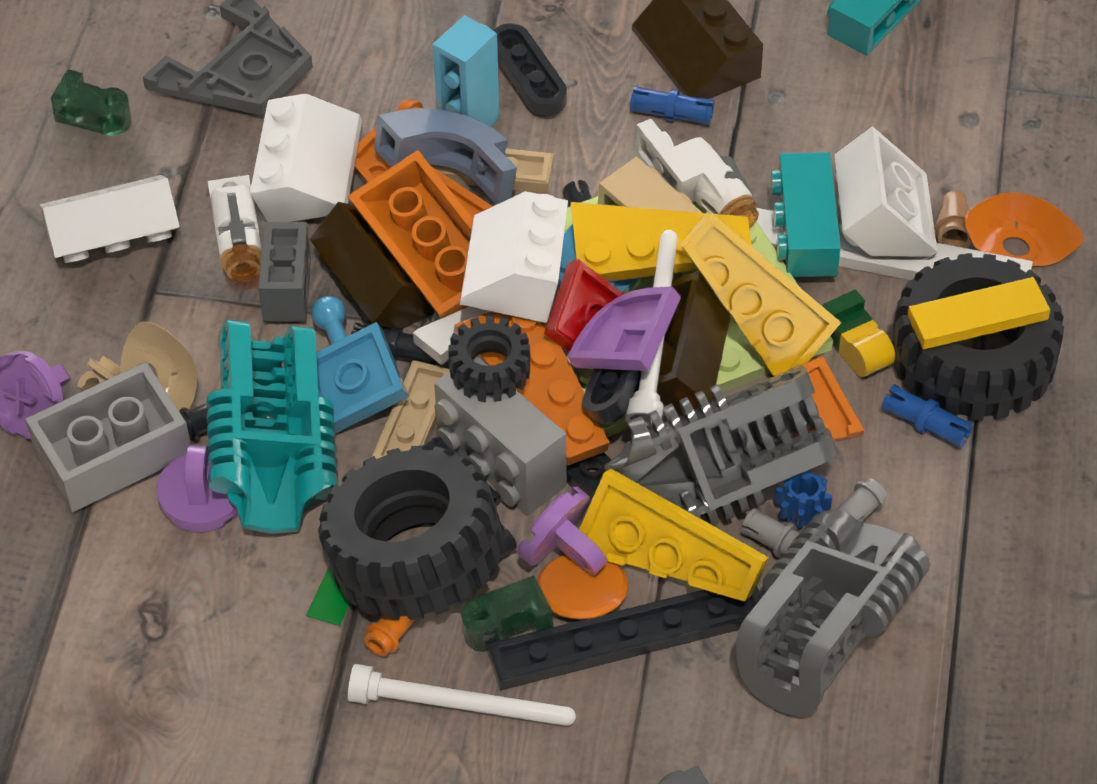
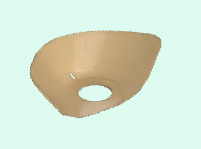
M138 323L129 333L123 347L120 374L141 363H150L155 367L157 379L178 411L183 407L189 409L194 401L197 390V369L193 357L183 343L169 331L155 323Z

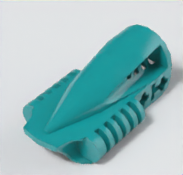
M225 320L218 336L221 390L213 391L206 397V408L208 409L207 423L209 424L207 426V437L209 438L208 452L210 453L208 455V466L210 468L208 473L209 487L215 492L227 494L228 500L237 509L242 528L269 534L298 532L303 511L309 507L311 500L327 499L333 487L338 485V478L335 474L337 472V461L335 460L336 447L334 445L335 432L333 430L335 424L334 417L332 416L334 406L331 400L319 397L314 328L289 326L284 337H274L272 342L251 340L249 322Z

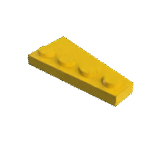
M571 202L576 259H580L608 282L655 276L660 236L666 230L674 231L678 237L673 273L697 270L680 244L706 213ZM714 214L752 246L748 217Z
M613 469L604 472L579 528L582 533L599 547L608 562L622 566L629 564L649 570L648 573L663 578L670 576L688 581L690 586L741 601H746L752 596L769 559L766 555Z

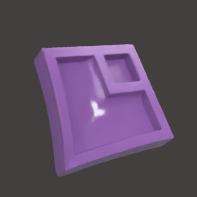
M673 287L639 289L617 297L600 309L586 324L573 344L567 358L575 368L649 371L681 297Z

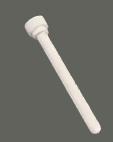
M666 230L660 236L653 287H671L678 241L677 234L672 230ZM664 337L649 371H641L639 391L634 392L633 397L629 400L625 418L627 422L641 416L647 428H652L648 413L657 410L662 419L664 405L660 401L659 394L656 392Z
M354 664L349 680L348 701L368 704L369 700L378 701L379 697L563 726L573 724L576 719L575 711L570 707L382 678V673L374 672V667Z

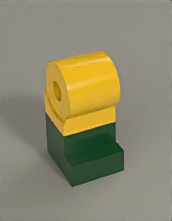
M855 289L823 303L822 307L841 322L831 334L833 339L832 346L858 376L865 377L893 364L895 349L888 335L883 330L878 329L876 322L864 309L865 300Z

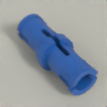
M634 86L630 100V112L665 117V121L674 122V119L708 126L711 125L715 100L681 95L679 90L671 89L670 92H664Z
M896 384L892 385L889 389L892 396L886 394L883 400L882 410L914 424L916 431L922 434L928 431L956 445L960 449L966 443V440L963 438L968 439L974 425L972 422L940 408L939 402L933 399L925 401L901 389Z

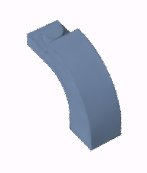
M413 108L379 115L374 150L390 167L419 150L430 165L450 167L469 176L496 205L511 198L517 167L505 156L508 140L492 127L469 116L439 109Z

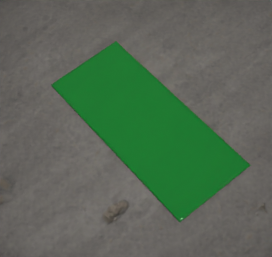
M329 565L306 616L340 626L350 602L343 596L341 589L338 588Z

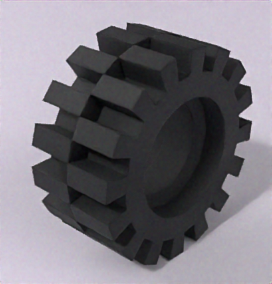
M486 316V323L480 324L478 317L470 319L471 328H468L464 323L458 327V334H452L450 338L451 345H448L450 377L454 379V386L457 390L464 388V395L470 399L476 392L478 393V401L486 402L487 395H493L494 402L502 401L501 393L505 392L511 398L516 395V387L522 390L526 385V378L529 379L531 373L530 344L526 332L521 334V327L517 323H514L509 328V319L501 317L499 324L494 323V316ZM485 352H496L507 357L502 363L492 366L481 365L472 360L477 355Z

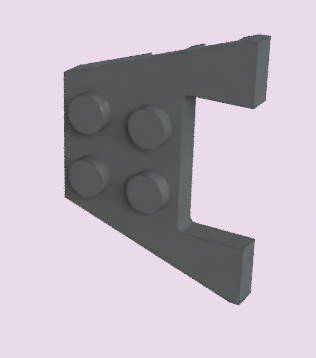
M225 0L220 5L221 17L245 30L201 71L197 72L166 55L143 76L144 88L149 91L263 116L266 113L268 100L281 98L313 68L312 56L284 26L280 28L272 20L269 10L265 6L261 8L255 0Z

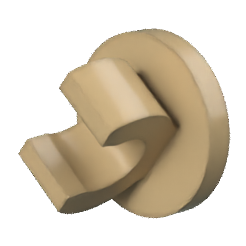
M102 356L99 362L90 358L87 364L94 370L87 371L80 377L78 387L87 390L94 387L98 382L102 383L120 374V366L105 356Z

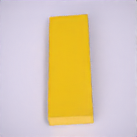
M1034 277L909 306L908 318L923 350L1049 319L1050 308Z

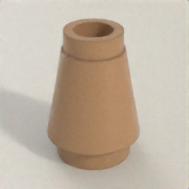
M948 192L942 197V203L934 227L936 241L941 244L967 248L972 242L965 227V217L970 211L967 199L960 192Z

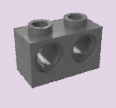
M264 222L259 277V296L263 321H306L311 259L307 222Z

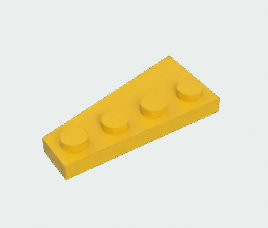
M710 211L706 212L681 242L680 246L773 377L787 372L793 367L809 362L841 324L837 318Z

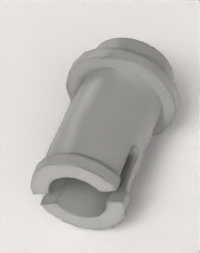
M868 478L865 481H858L854 486V492L836 510L847 512L859 522H863L874 510L880 511L885 506L884 500L887 498V493L874 479Z
M757 508L749 512L743 522L744 527L741 528L742 534L750 536L773 549L774 555L778 558L782 556L799 535L797 526L793 524L786 526L762 513Z

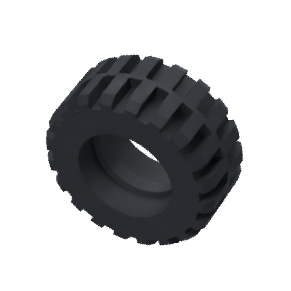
M972 253L959 254L955 260H950L949 257L935 261L933 268L929 266L924 267L915 274L914 279L907 282L901 292V299L897 302L892 335V344L895 349L894 369L897 376L901 380L905 379L904 386L911 394L915 396L921 395L925 401L933 399L939 402L940 408L956 416H970L969 421H983L984 416H993L994 420L1008 417L1011 410L1019 413L1031 406L1032 401L1039 400L1044 395L1048 384L1053 381L1063 340L1064 326L1062 322L1064 316L1061 306L1055 302L1056 296L1047 284L1041 286V278L1030 269L1027 272L1021 270L1019 263L1010 259L1007 262L996 260V255L985 253L983 258L973 257ZM1034 277L1050 308L1048 320L999 331L1011 344L992 350L972 349L956 342L923 350L908 318L909 306Z
M422 445L411 446V449L407 451H401L399 448L386 451L387 455L376 459L373 456L363 461V466L358 470L352 468L343 476L341 486L335 485L327 497L328 503H324L319 517L321 523L318 528L319 539L337 586L341 589L343 596L351 604L359 606L360 610L377 616L381 612L382 617L385 619L399 620L400 616H408L410 620L424 619V614L435 611L438 615L449 611L448 606L457 601L462 604L471 598L472 590L475 587L481 589L490 577L489 570H495L501 557L500 551L504 545V534L489 484H487L482 471L460 454L455 453L452 456L451 451L434 447L432 451L427 450V447ZM422 523H437L417 537L404 541L386 542L395 533L407 527Z

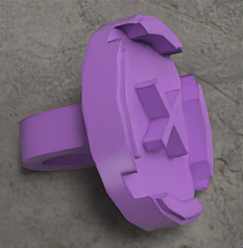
M15 350L0 357V426L12 435L18 433L25 436V439H31L25 419L63 401L62 387L71 380L63 365L59 364L50 368L42 358L28 351Z
M189 445L186 454L174 459L162 470L157 482V499L163 515L165 514L166 517L171 519L173 525L183 530L192 532L214 531L225 526V521L229 520L233 515L234 519L238 516L237 509L230 503L227 494L215 492L209 487L208 473L210 468L208 466V455L210 453L208 452V446Z
M574 486L570 491L572 494L566 492L564 495L561 494L537 518L532 525L533 528L530 530L535 535L530 544L525 540H521L517 554L529 565L534 566L558 547L579 567L594 576L608 561L599 547L576 527V524L589 507L591 498L578 486Z

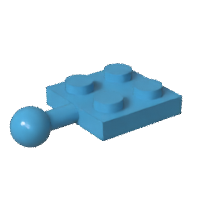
M324 296L318 299L312 307V320L319 328L326 330L331 342L330 346L316 352L319 397L327 398L333 403L334 413L332 416L334 417L335 424L333 430L337 433L408 398L409 395L385 334L379 324L375 322L347 336L342 325L346 317L344 304L333 296Z

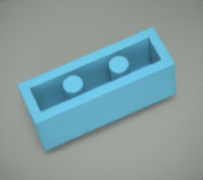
M464 15L433 43L436 109L463 114L491 127L500 119L497 33L488 26L479 24Z

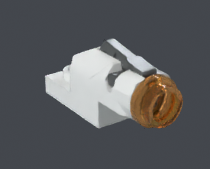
M652 119L637 124L634 153L648 167L658 170L663 179L676 191L686 194L692 203L696 201L706 212L748 217L749 229L756 223L759 217V212L756 210L757 204L752 197V192L745 178L742 177L732 157L719 156L712 146L701 137L690 139L674 146L670 136L665 131L661 132Z
M249 175L208 181L221 268L228 278L234 282L244 283L252 281L260 275L262 247L254 200L250 194Z

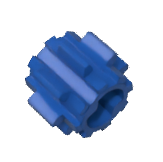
M811 470L785 479L784 487H776L775 503L781 505L780 518L784 519L787 523L792 522L796 524L797 528L803 529V526H806L814 515L831 510L833 495L826 493L827 479H823L820 474L817 476L812 474Z

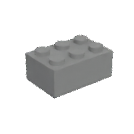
M478 356L472 359L478 364L488 366ZM450 372L434 383L436 401L434 408L437 416L436 436H440L453 451L469 459L474 466L478 467L485 475L486 480L500 493L504 503L509 506H516L524 515L528 516L567 487L566 433L517 390L516 395L511 398L503 392L501 393L502 401L494 402L493 395H487L486 402L478 401V393L475 392L470 399L464 395V388L457 390L454 386V379L450 377Z
M147 362L25 419L34 451L71 512L77 511L167 467L174 459L186 454L189 445H191L187 423Z

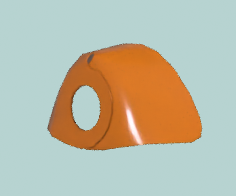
M1009 192L991 196L975 205L965 217V227L974 247L979 251L1033 261L1032 266H1048L1062 261L1084 242V235L1080 228L1063 211L1048 201L1029 194ZM1008 238L1021 239L1028 245L1029 252L1023 256L1012 255L1004 249L1003 242Z

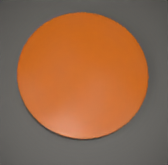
M565 554L553 559L542 568L536 580V591L542 604L553 613L571 619H591L610 613L623 602L628 591V579L624 570L618 564L607 562L593 576L584 571Z

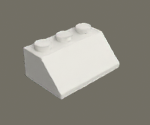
M309 94L268 100L250 189L252 198L267 222H293L324 217L330 213L338 201L348 204V195L351 189L362 118L359 114Z
M872 126L835 154V178L838 183V205L842 221L841 232L852 246L858 245L870 256L931 257L938 251L927 174Z
M162 175L39 204L53 256L55 258L63 256L65 263L90 257L88 250L105 246L106 253L131 247L129 240L146 236L147 243L172 237L171 229L180 227L168 178Z
M525 191L474 215L460 305L547 323L558 285L568 200L555 198L548 194H536Z

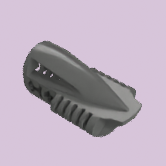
M798 365L787 372L727 397H724L718 385L709 387L713 403L710 404L703 391L694 394L698 407L696 410L693 409L689 399L685 397L679 400L682 416H678L672 404L663 407L667 418L665 423H663L657 410L648 413L652 425L651 429H647L641 416L628 421L627 426L632 439L625 444L622 453L604 465L605 472L609 469L617 471L700 519V515L705 514L707 521L713 526L719 523L715 509L720 508L726 520L734 517L731 506L733 501H735L740 513L749 511L747 495H750L754 505L759 507L765 504L761 492L762 489L826 463L836 457L838 451L830 430L825 427L823 419L817 411L812 397L815 389L808 371L803 365Z
M829 510L814 515L763 578V587L766 593L747 615L738 631L736 660L740 676L749 690L763 703L779 712L792 715L812 712L821 703L824 692L832 684L839 669L863 637L879 636L929 571V558L920 549L921 547L916 539L909 533L902 535L887 527L859 522L851 514L840 510ZM777 649L778 652H779V655H777V654H775V653H773V652ZM768 660L772 665L768 667L763 665V663Z

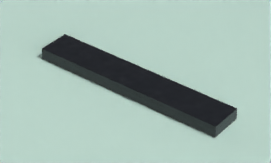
M757 585L752 596L746 601L703 589L611 612L596 618L583 619L488 643L487 653L499 690L501 691L738 631L747 615L762 597Z

